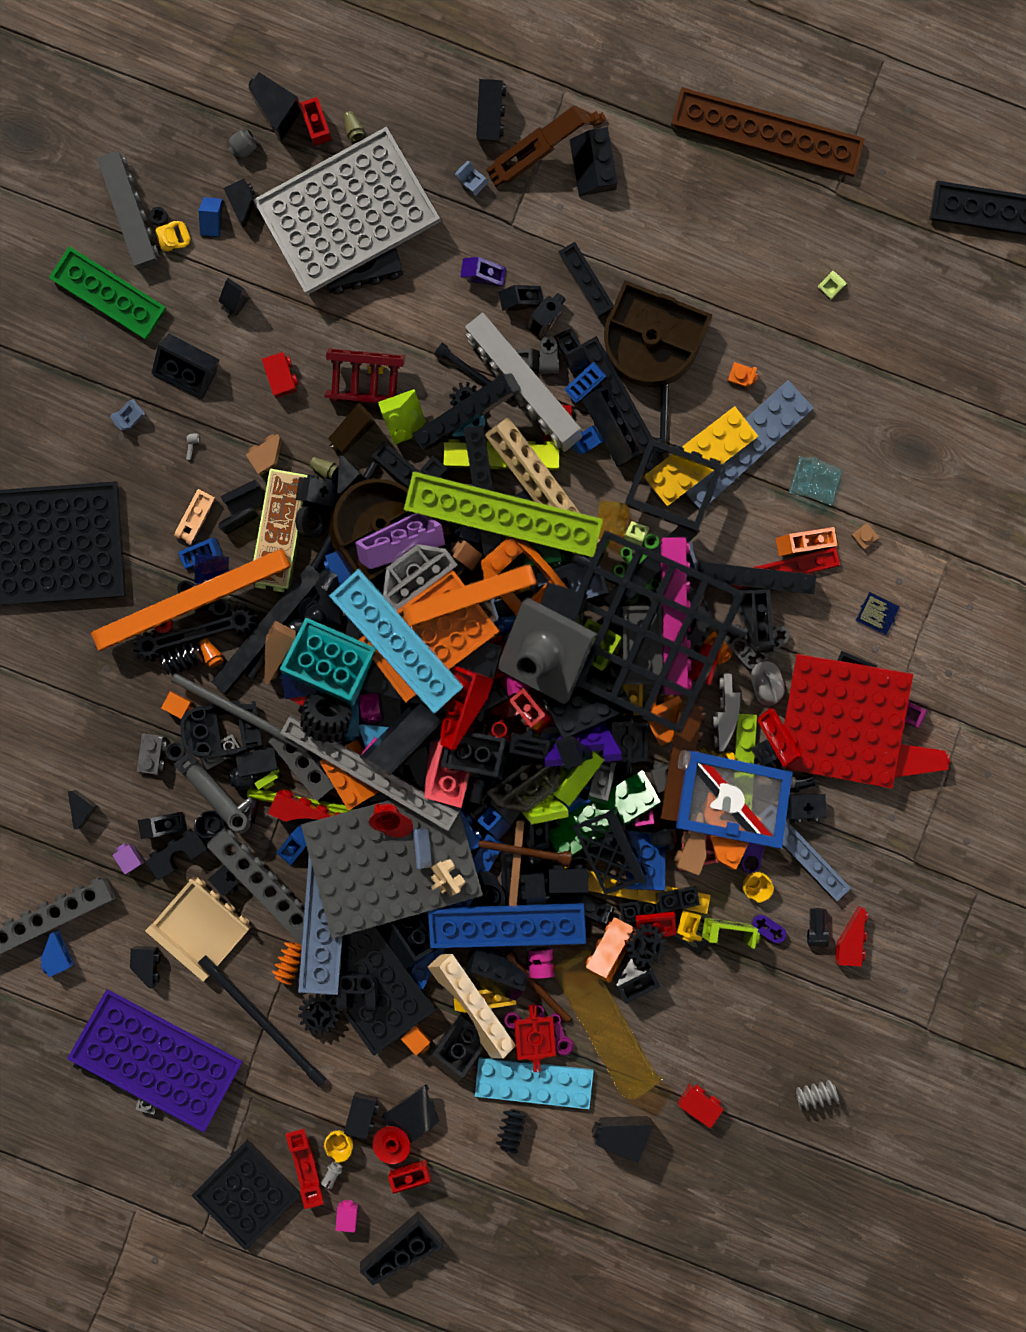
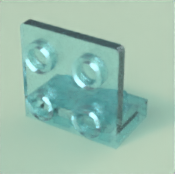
M800 457L789 493L796 496H807L824 504L832 505L842 469L815 457Z

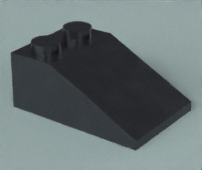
M466 731L455 750L445 747L441 767L503 780L510 741L505 738Z
M461 1012L426 1058L455 1082L464 1078L484 1048L480 1042L478 1031L467 1012Z

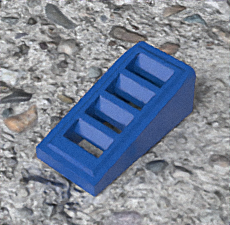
M593 362L564 390L575 403H579L606 377V374ZM591 370L599 377L597 380L590 373ZM585 376H587L590 379V381L592 382L591 385L584 378ZM580 381L587 388L586 390L580 386ZM574 387L581 393V395H579L574 390Z
M210 538L178 552L185 570L207 562L205 559L213 560L223 555L216 538ZM202 547H204L207 557L204 556ZM194 550L197 551L199 560H197ZM188 552H189V554H190V556H191V559H192V561H193L192 563H190V561H189V559H188V556H187V553H188Z

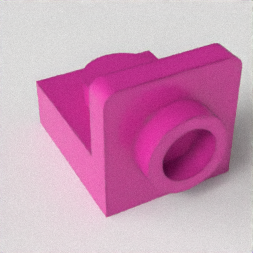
M379 694L359 695L363 723L373 725L383 721Z

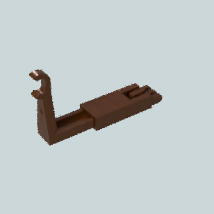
M572 106L544 128H537L495 159V163L487 168L486 171L488 174L495 171L490 175L491 180L499 178L493 183L495 187L505 181L511 182L555 150L554 146L578 128L587 125L596 126L602 123L606 117L603 112L598 114L595 111L591 114L577 106ZM516 156V157H517V161H519V162H518L517 164H515V162L512 161V162H510V164L507 166L506 163H507L509 160H511L512 158H514V157Z

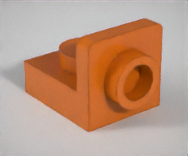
M734 362L727 381L749 389L751 384L755 385L759 375L756 373L757 367L750 368Z
M714 631L703 643L713 645L718 634ZM723 642L718 665L728 661L731 654H733V651L725 642Z

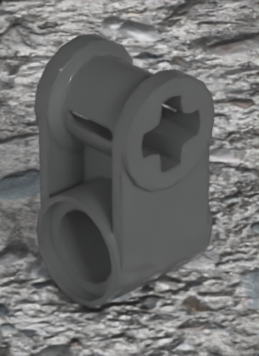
M550 336L544 337L540 342V375L559 374L557 342ZM546 342H550V345L554 346L551 347L550 351L543 347L546 346Z

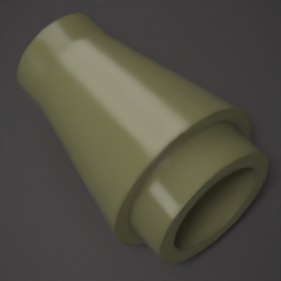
M352 111L344 113L343 118L347 138L352 142L360 141L365 136L364 128Z
M313 457L309 465L325 479L334 480L339 472V466L335 462Z

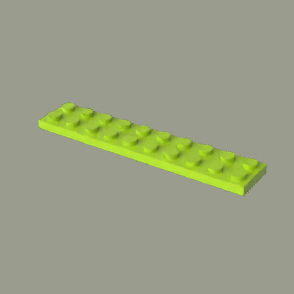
M414 471L404 510L590 557L594 556L603 522L602 518Z

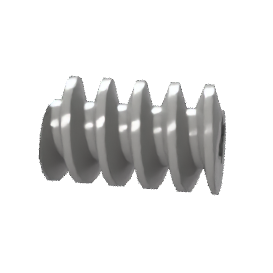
M830 1080L826 1081V1087L823 1082H819L818 1088L815 1084H812L811 1090L807 1085L804 1086L803 1091L800 1087L796 1088V1098L801 1112L802 1106L809 1111L810 1104L814 1109H817V1103L823 1108L824 1101H827L829 1106H831L832 1099L839 1104L836 1087Z

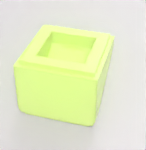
M832 271L818 288L832 300L847 283L836 272Z
M631 521L624 539L643 546L649 527Z

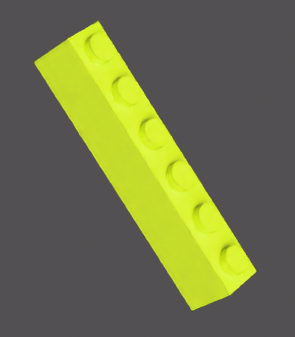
M456 439L448 440V443L444 442L445 467L470 469L466 443H460V440ZM488 440L486 444L490 469L511 470ZM527 441L548 470H559V450L552 442L536 445L535 441Z

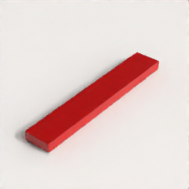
M834 547L754 568L813 573L841 565L837 549ZM730 585L739 590L751 588L746 586Z

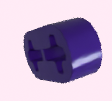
M758 914L752 919V926L756 927L760 934L772 942L781 943L785 940V929L765 915ZM765 919L764 923L768 926L767 929L762 926L757 928L758 924L756 921ZM771 928L775 931L780 929L781 937L774 939V934L770 932Z

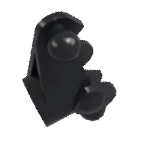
M323 570L319 574V580L314 585L318 593L315 597H308L301 601L298 613L303 621L305 618H308L338 631L342 622L343 611L330 595L339 587V579L334 572Z

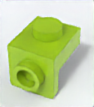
M278 766L276 771H271L270 774L254 783L258 790L262 788L267 790L275 785L273 781L280 778L279 772H281Z

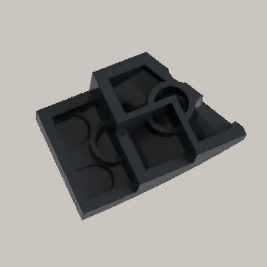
M427 1084L415 1090L412 1095L401 1100L396 1106L381 1116L388 1126H394L403 1130L409 1137L410 1143L418 1139L440 1121L435 1111L434 1102L429 1099L427 1093L429 1087Z

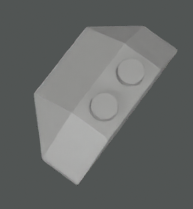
M417 544L386 568L383 596L397 611L456 567L457 563L446 549Z

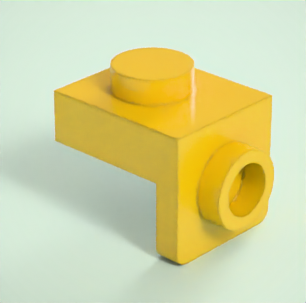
M683 910L676 933L683 935L682 939L689 942H694V940L702 941L703 937L696 934L701 915Z

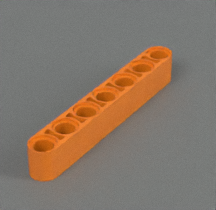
M526 565L403 607L402 610L407 624L415 626L537 584L531 565Z

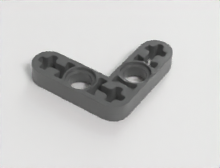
M780 626L773 629V639L777 637V631H784V640L778 639L775 642L778 646L774 644L773 651L767 654L759 652L764 658L758 657L755 660L757 664L766 661L788 641L790 633L787 628ZM737 635L738 638L734 639L731 644L728 643L731 640L730 637L726 636L724 642L731 648L733 654L745 667L753 669L755 665L748 664V657H754L758 653L753 652L751 645L746 639H740V635ZM737 641H742L745 645L742 652H737L734 648V644Z

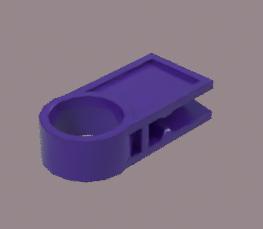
M748 844L741 859V866L746 872H757L760 869L763 845ZM749 856H754L758 861L757 867L753 870H747L744 867V860Z

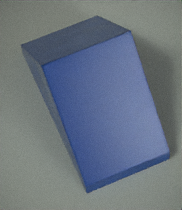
M203 198L198 210L201 236L220 237L223 199Z

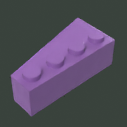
M414 513L355 542L359 561L369 569L396 561L417 544L431 547L445 545L442 525L429 516Z

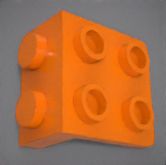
M668 695L663 698L664 702L658 705L655 703L652 712L676 723L678 705L682 700L679 695ZM652 720L651 722L647 721L659 745H665L673 741V730Z

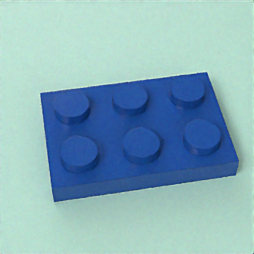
M628 831L646 868L648 878L647 882L633 884L626 887V890L665 891V851L654 847L648 834L639 833V831ZM626 871V880L633 879L632 873Z

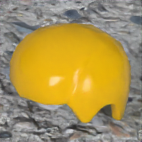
M752 872L744 879L742 889L749 899L761 903L773 895L774 886L766 874Z
M332 1131L325 1138L324 1142L327 1156L332 1157L337 1163L345 1162L351 1156L353 1150L352 1138L344 1134V1131Z

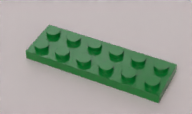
M70 246L49 276L50 280L145 340L148 339L167 309L164 305Z
M642 770L610 789L607 804L590 801L568 814V817L561 818L558 828L552 829L551 824L549 839L557 853L570 851L572 852V858L584 851L573 829V825L609 812V809L617 806L626 826L663 803L646 773ZM607 819L598 821L597 827L608 830L609 824ZM586 826L580 828L582 835L590 837L593 829ZM595 830L592 839L601 841L605 838L606 834Z

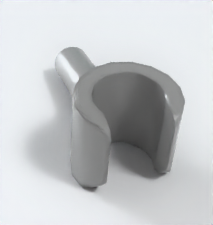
M197 433L187 436V460H191L193 444H199V435Z

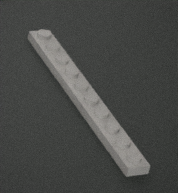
M293 716L288 717L280 732L287 738L447 831L450 830L459 814L443 803L426 799L424 792L395 775H382L372 763H365L360 758V755L336 741L333 743H321L319 740H313L312 737L309 738L302 731L300 720Z

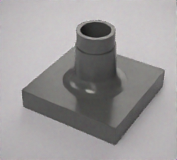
M527 598L521 604L497 669L565 704L572 695L597 633Z

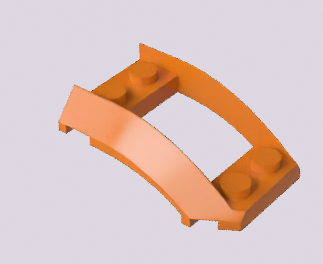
M507 537L481 561V568L484 574L483 580L498 575L523 552L550 583L567 588L548 563L526 541L514 537ZM547 583L530 599L541 604ZM513 592L500 596L517 616L522 604Z

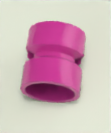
M549 948V950L528 951V960L532 963L529 966L530 978H549L555 976L554 965L551 963L554 959L553 948Z

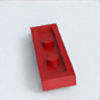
M769 708L757 718L759 725L783 767L790 766L801 757L774 708Z

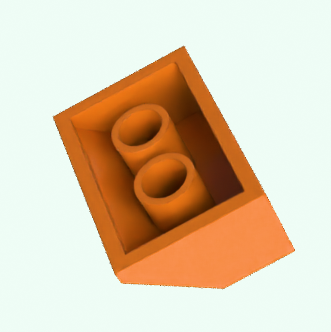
M359 740L345 745L346 748L360 756L364 751ZM324 758L319 761L348 811L359 808L382 793Z

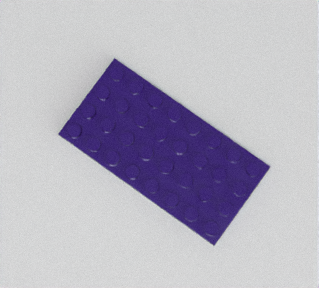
M108 989L103 994L67 1058L71 1062L202 1132H205L243 1062Z

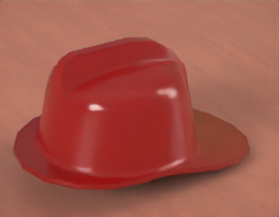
M387 803L374 806L373 815L369 819L371 828L392 837H404L412 832L413 822L407 816L400 814L395 805Z

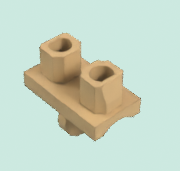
M451 859L444 862L440 861L431 867L435 873L431 877L435 883L431 886V889L434 890L438 887L441 893L446 891L450 897L460 892V888L465 884V880L460 874L454 878L449 874L455 868Z

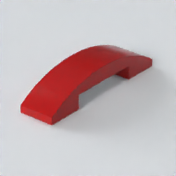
M305 1128L288 1132L285 1135L300 1183V1193L304 1209L323 1205L324 1201L319 1175Z

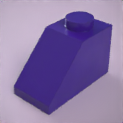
M481 257L463 258L460 277L474 283L503 286L506 267Z

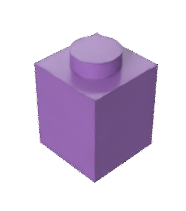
M126 843L116 848L117 852L112 855L124 874L130 873L145 863L133 843L129 845Z

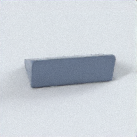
M427 828L414 829L416 866L418 869L430 868L432 862L429 830Z

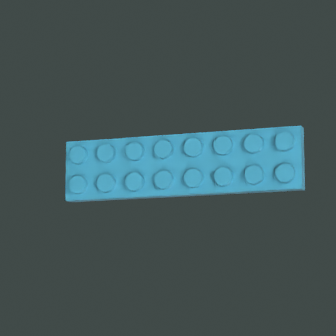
M360 569L354 572L330 595L333 601L433 713H436L463 688L461 682L411 626L407 624Z

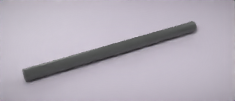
M177 673L172 677L171 682L308 753V749L280 733L282 731L281 728Z

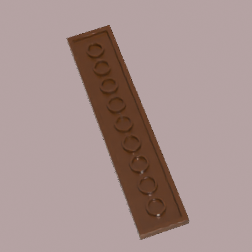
M681 87L671 126L852 177L856 173L865 138L683 87Z

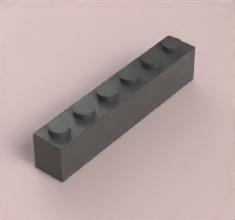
M115 151L98 157L97 161L134 267L137 270H141L158 264L157 257L160 256L157 246H153L151 239L154 236L151 228L146 226L145 221L148 220L144 209H140L139 203H141L139 193L133 189L135 181L132 174H128L127 167H129L126 156H122L119 151Z

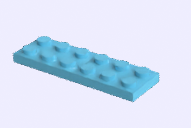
M479 1057L474 1097L589 1109L593 1069L541 1064V1072H533L532 1062Z

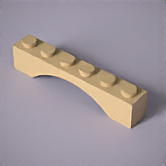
M441 954L428 966L429 970L438 983L445 987L469 1014L478 1031L480 1042L491 1058H504L516 1046L453 954Z

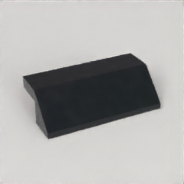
M412 703L360 758L365 763H372L382 775L390 776L443 720L421 703Z

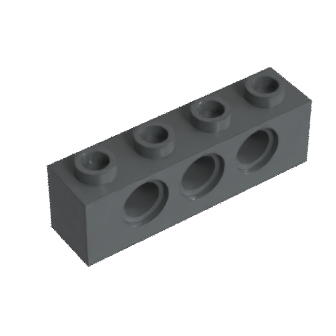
M275 736L269 740L270 744L316 801L320 800L334 788L319 762L320 759L318 757L314 758L310 750L308 753H305L297 748L294 753H291L287 748L288 743ZM302 757H306L309 760V765L306 768H303L299 763ZM313 772L320 773V782L316 783L312 780Z

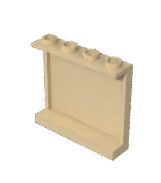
M192 877L145 932L204 982L210 975L198 962L207 955L218 966L252 926L249 925L250 921L245 916H239L235 912L236 909L227 902L225 904L220 899L219 893L215 890L210 891L203 879Z

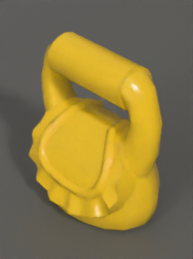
M173 221L155 230L162 251L167 252L173 249L185 248L190 244V235L186 224L182 221ZM175 226L179 227L184 243L178 242L179 240L174 229Z

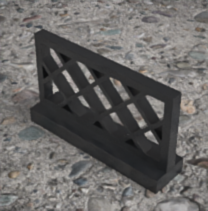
M617 806L609 809V812L573 825V829L604 895L636 883L642 884L647 882L648 873ZM606 818L609 824L608 830L597 827L598 821ZM586 826L593 829L590 837L582 835L580 828ZM595 830L606 834L603 843L592 839ZM607 836L616 838L617 845L615 848L604 844ZM590 842L601 846L598 855L590 852L588 848ZM602 848L613 851L611 860L600 856ZM615 853L624 856L625 862L623 865L613 861ZM598 859L609 863L606 871L598 869L596 865ZM611 865L621 868L619 876L608 873ZM623 870L631 872L634 878L631 880L621 878ZM606 876L617 880L615 886L607 888L604 882Z

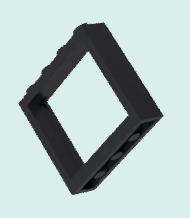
M650 439L625 501V506L698 533L723 471V465L717 459L710 458L707 460L702 458L703 455L698 452L692 451L688 453L679 445L674 444L672 447L666 445V441L662 439ZM654 448L715 470L695 521L634 499Z

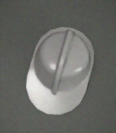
M769 661L756 664L751 672V682L757 700L766 706L779 703L785 693V686L779 668Z

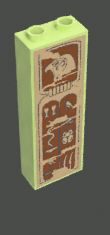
M270 469L254 560L279 549H284L291 567L255 583V588L266 589V586L273 587V591L285 592V589L288 590L291 586L300 536L296 528L295 519L298 510L305 505V502L297 501L295 498L299 477H307V475Z

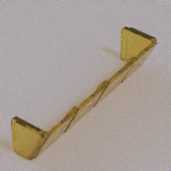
M582 950L555 965L554 977L568 998L584 1030L589 1035V1039L602 1062L607 1067L620 1094L626 1099H637L659 1084L663 1077L662 1075L655 1074L603 980L590 974L586 969V961L589 955L592 954V951Z

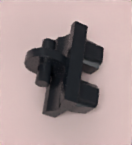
M768 739L750 749L761 766L780 770L786 769L782 766Z

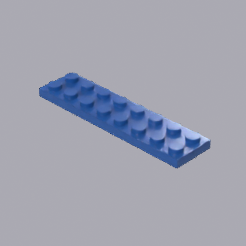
M584 903L437 908L428 911L430 948L586 944Z

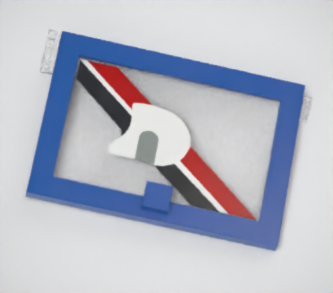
M682 750L680 752L678 768L685 770L676 825L677 829L782 849L790 788H794L796 783L795 777H792V772L694 751Z

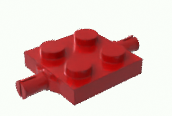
M533 1004V1006L529 1005L530 1017L514 1020L516 1059L532 1060L533 1072H541L540 1060L556 1056L554 1023L552 1016H537V1005Z

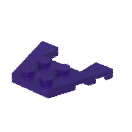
M605 723L575 736L577 740L591 751L604 750V762L622 760L621 751ZM554 744L545 757L546 767L563 765L556 744Z

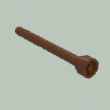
M484 840L478 843L480 848L558 861L561 866H570L572 854L570 851L553 853Z
M512 950L504 955L505 958L528 974L527 983L564 1022H570L571 1017L534 978H530L529 973L517 962V955Z

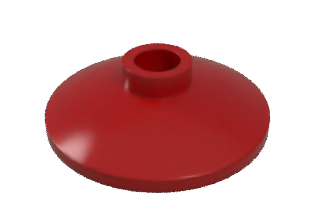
M394 1126L381 1128L375 1134L372 1142L375 1155L387 1164H398L404 1161L409 1155L411 1148L407 1134ZM390 1140L395 1141L396 1145H392Z

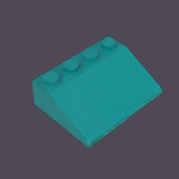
M305 618L280 671L284 676L354 706L363 687L376 648Z

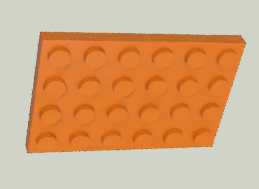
M452 569L398 609L397 612L406 621L402 610L403 607L464 587L465 585ZM479 604L411 626L449 670L500 632ZM365 635L359 639V641L374 647ZM376 649L373 660L402 699L407 702L417 695Z

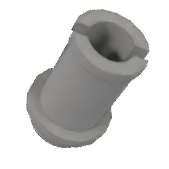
M336 1162L328 1165V1171L321 1182L324 1187H327L328 1184V1189H332L338 1175L342 1173V1166Z

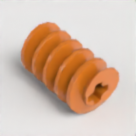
M284 942L288 949H281L284 957L278 956L281 964L275 963L278 971L272 970L271 973L275 975L278 981L292 985L293 982L290 979H295L296 975L294 972H298L299 967L297 965H301L302 945L295 942Z

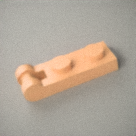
M198 489L177 527L174 537L177 539L182 538L187 544L192 545L216 498ZM186 526L192 529L190 533L185 532Z

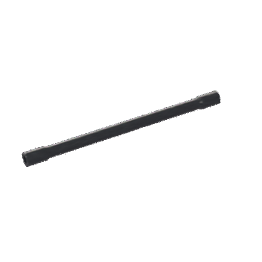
M205 955L198 964L227 991L318 1087L322 1085L326 1080L322 1073L307 1061L218 969L214 962Z

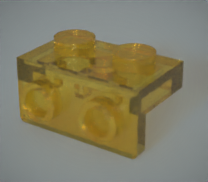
M600 500L597 517L602 518L603 522L599 539L602 538L605 530L624 538L629 508L621 502Z

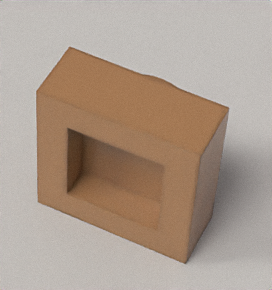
M865 523L851 535L862 550L879 538L868 523Z

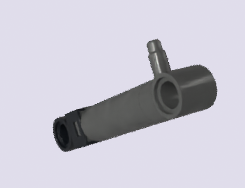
M170 743L165 750L167 758L175 763L174 766L188 779L230 829L239 834L247 832L250 828V820L243 811L250 806L253 799L249 797L237 806L181 743ZM181 749V754L178 757H174V751ZM242 818V826L235 827V821Z

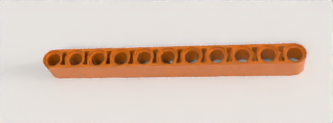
M279 549L101 627L90 634L98 651L107 649L287 570L291 567L284 549Z

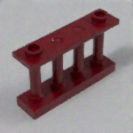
M329 348L326 352V360H331V363H333L332 390H327L324 398H329L333 402H339L342 399L378 403L396 396L398 369L404 366L405 355ZM343 361L350 362L352 365L351 392L339 391L340 365ZM362 363L369 364L371 367L370 394L358 393L359 369ZM381 365H387L390 368L389 395L377 394L378 373Z

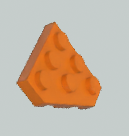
M709 791L699 809L704 822L721 827H726L727 822L738 823L729 812L710 807L711 803L716 800V796ZM739 824V830L745 831V829ZM708 835L713 845L717 862L735 871L749 843Z

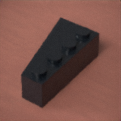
M543 870L520 872L523 905H550L549 894H545V887L548 886V875H544ZM526 945V951L549 950V945Z
M418 1211L360 1262V1272L372 1285H375L394 1275L396 1271L411 1266L415 1261L430 1256L436 1250L440 1251L445 1248L444 1240Z

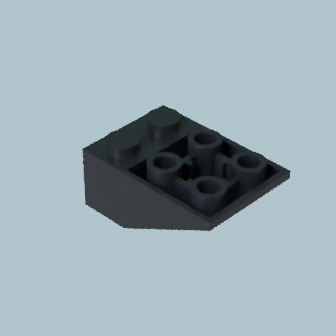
M626 952L613 975V979L626 1004L661 987L651 966L645 964L643 967L639 963H633V958L627 957L630 952Z

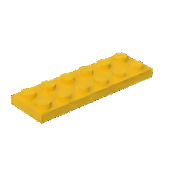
M734 406L682 447L688 453L695 451L702 454V458L707 460L710 458L717 459L722 465L755 440L758 435ZM670 455L644 475L643 478L667 507L714 470L678 456Z

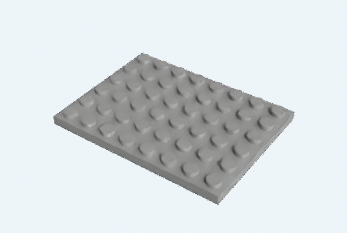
M387 126L253 199L306 296L441 222L440 217Z

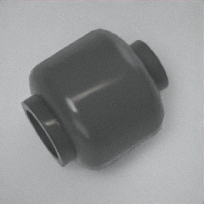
M240 129L229 138V150L235 157L247 158L257 149L256 143L258 141L250 130Z

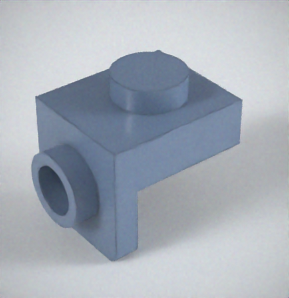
M469 161L455 173L460 184L475 196L489 183L482 174L473 168Z
M132 399L119 412L112 413L110 418L113 420L114 425L123 431L131 429L145 413L135 400Z

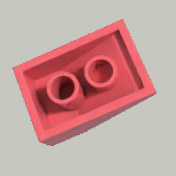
M440 741L431 742L427 758L425 798L461 808L470 773L441 767L445 746L440 745Z

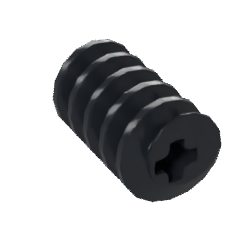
M189 643L190 649L183 645V652L176 648V655L169 651L168 658L161 654L162 664L168 675L171 673L174 676L177 670L182 673L184 667L189 670L191 664L196 667L198 666V661L201 664L205 663L198 643L197 646Z
M510 1109L509 1111H503V1114L508 1117L501 1119L506 1125L499 1127L504 1133H498L497 1136L502 1141H496L495 1144L499 1145L500 1149L505 1152L516 1154L518 1153L517 1147L520 1146L518 1140L522 1139L520 1132L524 1131L522 1125L526 1123L523 1117H527L528 1114L520 1110Z

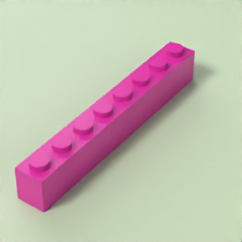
M662 538L661 555L690 568V563L686 562V554H689L690 549L686 538ZM661 563V581L668 568V565ZM676 569L664 597L690 608V601H687V593H690V581H686V573ZM662 604V636L675 641L687 614ZM686 635L682 645L691 649V641L687 640ZM662 644L664 665L671 648ZM678 652L667 679L691 690V679H688V671H691V659H688L687 655ZM663 685V695H683Z

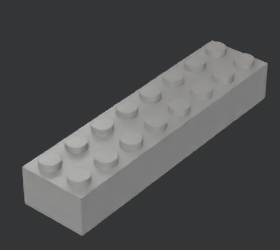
M483 312L465 326L467 332L465 336L468 339V343L474 350L477 348L480 353L479 356L486 364L489 362L495 376L498 378L502 374H513L521 388V391L515 394V399L521 406H526L527 413L533 421L538 420L540 429L545 435H550L552 443L558 450L561 448L566 452L582 439L579 425Z

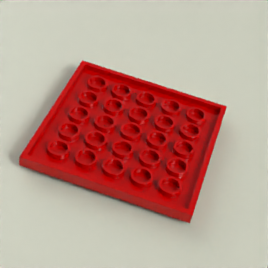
M797 653L784 727L801 757L785 768L893 789L914 674Z

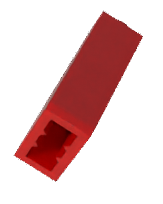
M901 744L895 777L949 770V754H946L945 750Z

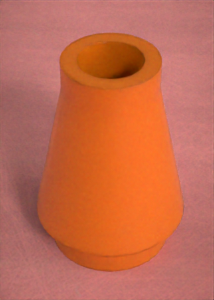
M208 638L198 643L206 665L213 668L223 662V655Z

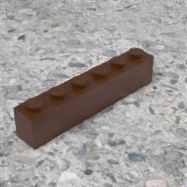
M680 703L678 705L676 724L686 704ZM694 706L681 734L674 731L660 819L677 821L689 751L699 752V750H696L697 742L701 743L702 731H699L700 723H704L706 712H702L703 707Z

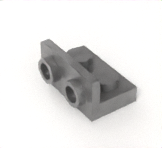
M142 734L137 772L161 775V771H164L166 763L163 760L164 752L168 746L166 736Z

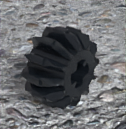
M460 382V389L452 388L456 394H449V397L454 399L450 401V405L454 406L460 403L461 399H463L462 395L466 394L468 397L475 393L474 391L477 386L473 385L469 388L470 383L466 382V387H463Z

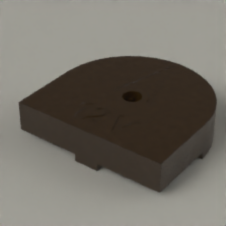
M624 280L605 324L604 343L607 356L616 372L633 384L643 387H659L670 384L682 377L694 363L711 324L713 314L677 301L676 298L666 294H660ZM655 336V339L649 340V337Z
M368 479L351 486L338 500L330 519V538L336 553L350 575L360 569L371 583L386 575V568L393 562L369 569L359 561L355 542L415 513L404 510L409 489L403 485L386 479Z

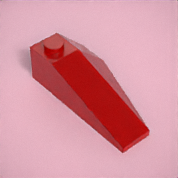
M453 666L451 672L461 682L463 688L444 705L447 711L446 718L442 721L440 745L451 750L456 749L487 700L494 680L458 666Z

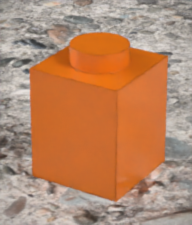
M170 691L161 709L182 719L187 711L194 708L192 707L194 702L174 691Z
M418 1024L401 1035L400 1039L416 1056L419 1053L424 1054L430 1048L431 1038Z

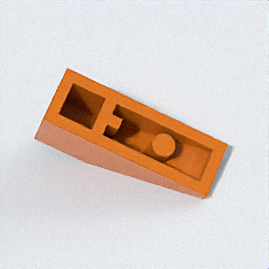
M834 527L792 533L775 538L779 557L838 546Z

